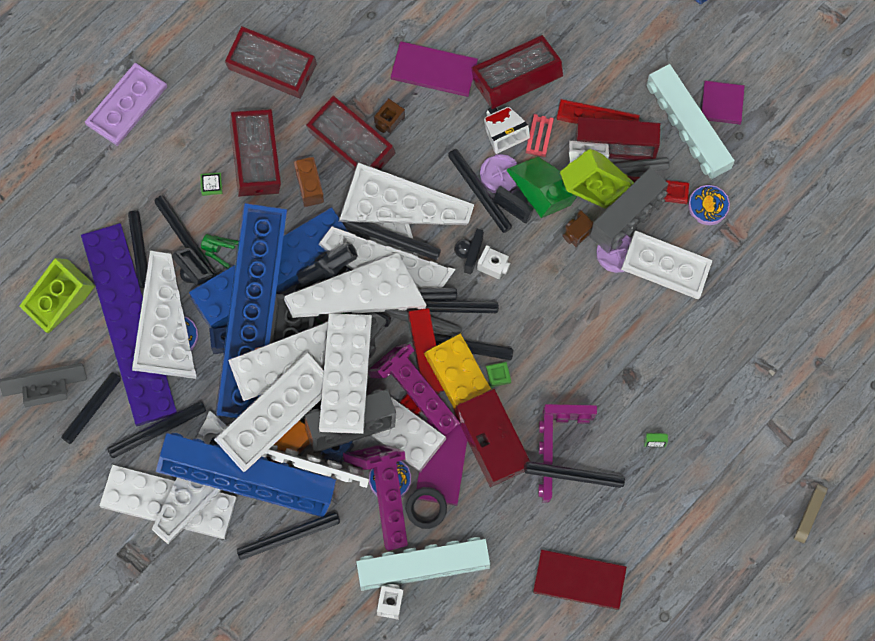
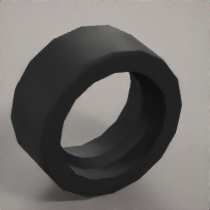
M422 487L410 495L406 503V513L409 520L415 526L421 529H431L438 526L444 520L447 513V502L439 490L432 487ZM423 495H430L439 503L438 515L429 521L419 519L414 512L416 500Z

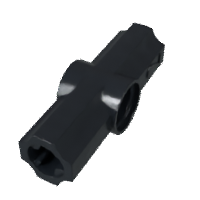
M346 242L331 252L325 251L321 253L311 264L297 272L298 281L307 288L323 278L329 279L333 277L342 267L357 259L358 255L355 247Z

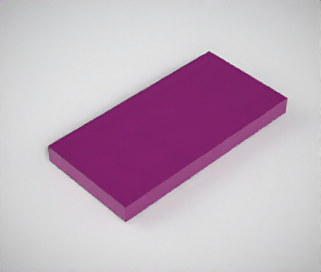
M400 41L391 73V80L469 97L473 82L471 67L477 65L478 59Z
M427 420V423H428L430 426H432L434 429H436V428L432 425V423H431L429 420ZM460 424L445 436V442L422 471L419 472L416 488L417 490L422 487H432L439 490L445 497L447 504L458 506L467 447V438ZM423 495L417 499L421 501L438 503V501L430 495Z

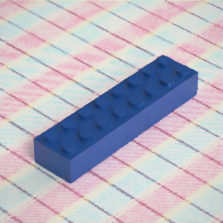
M332 208L284 235L276 294H280L299 282L296 275L297 272L311 264L317 256L326 251L318 244L331 227L348 232L343 223L338 222L339 217ZM235 265L189 292L192 302L209 328L217 329L227 326Z
M166 433L156 469L158 473L319 517L325 515L331 503L336 479H332L329 476L310 473V471L302 468H292L286 463L270 462L265 457H260L250 468L243 472L220 445L212 446L205 444L200 439L190 440L178 433Z

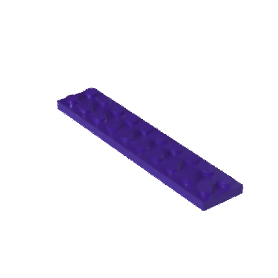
M119 223L82 234L81 238L135 425L137 427L167 418L177 413L166 375L132 370L143 296L138 285V279L122 225Z

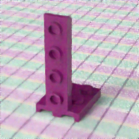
M410 344L396 345L368 369L369 377L385 379L392 374L436 430L446 436L460 422L410 362L409 355L415 351Z
M545 404L543 420H539V433H543V442L539 441V454H543L542 464L553 465V420H556V423H569V420H577L579 424H589L597 415V405ZM543 476L542 484L538 486V497H542V503H548L552 498L551 477Z
M378 444L343 453L344 462L352 464L353 467H362L363 470L374 469L385 549L391 551L408 546L396 464L397 461L406 459L405 451Z

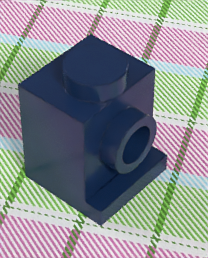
M227 327L209 328L213 354L224 353L225 340L221 338L226 337Z
M353 441L339 445L340 448L337 451L332 450V448L321 451L322 459L325 462L332 460L341 464L344 460L343 453L350 452L354 447Z

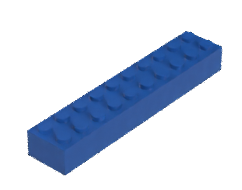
M246 203L243 206L215 416L236 419L261 396L258 395L243 401L228 360L253 351L255 348L270 344L287 209Z

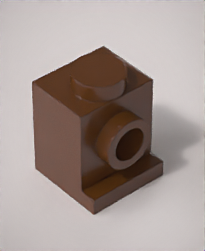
M388 98L374 116L375 127L382 133L387 131L391 134L401 120H404L405 109Z
M579 211L577 219H572L568 222L566 231L562 236L567 243H572L577 247L591 235L594 222L585 213Z

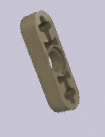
M820 484L816 485L795 533L794 540L805 543L826 495L827 487Z

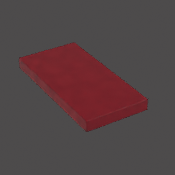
M541 550L533 593L619 610L627 567Z

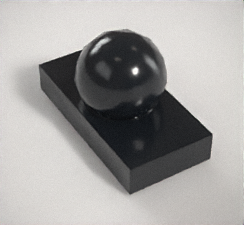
M502 186L496 190L494 197L496 204L527 224L531 219L534 208L528 205L529 201L520 189H515L510 193Z
M476 228L472 242L468 239H461L454 246L455 254L461 259H467L464 273H473L484 238V232L481 229Z
M190 247L173 253L172 258L180 266V277L184 282L194 283L197 286L214 277L212 272Z

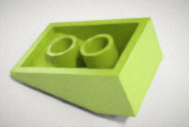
M591 148L560 171L568 192L604 209L614 203L634 184L607 157Z
M55 258L20 304V307L46 333H50L85 301L95 285L68 259Z

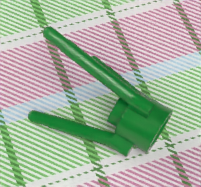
M206 234L201 242V249L206 251V256L213 258L229 269L232 266L215 255L214 252L218 253L221 246L235 249L234 245H238V240Z

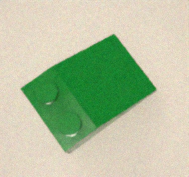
M538 156L507 169L509 175L541 218L571 206L578 197L566 190L560 170Z

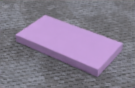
M134 63L87 118L85 124L118 146L164 92L167 84L137 63Z

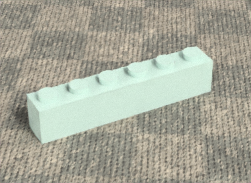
M668 64L649 74L647 81L649 92L656 96L659 107L666 111L669 122L672 126H676L681 140L688 144L691 155L700 162L702 172L705 175L708 174L712 180L732 169L735 160L672 66Z
M474 537L464 543L451 541L447 542L446 546L441 547L433 544L425 546L424 550L416 551V548H409L403 550V553L400 554L386 552L382 554V557L373 558L371 555L361 557L359 561H356L361 591L381 588L382 586L387 587V584L399 585L490 569L486 539L480 540V537Z

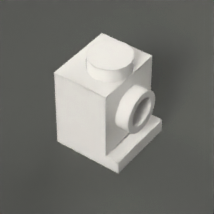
M486 245L478 261L477 270L500 280L502 274H507L511 265L508 262L509 256L495 251Z
M387 584V587H381L377 616L399 620L403 590L400 589V586ZM392 598L395 600V603L388 605L387 600Z

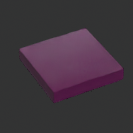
M704 81L701 111L708 121L741 125L745 85Z

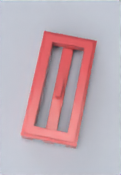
M534 114L530 138L526 148L527 154L546 157L554 118L550 117V119H547L546 116L538 117V115ZM540 122L535 150H532L531 146L536 123ZM544 124H548L543 151H539Z

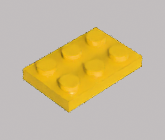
M461 333L424 353L454 409L456 405L491 389Z

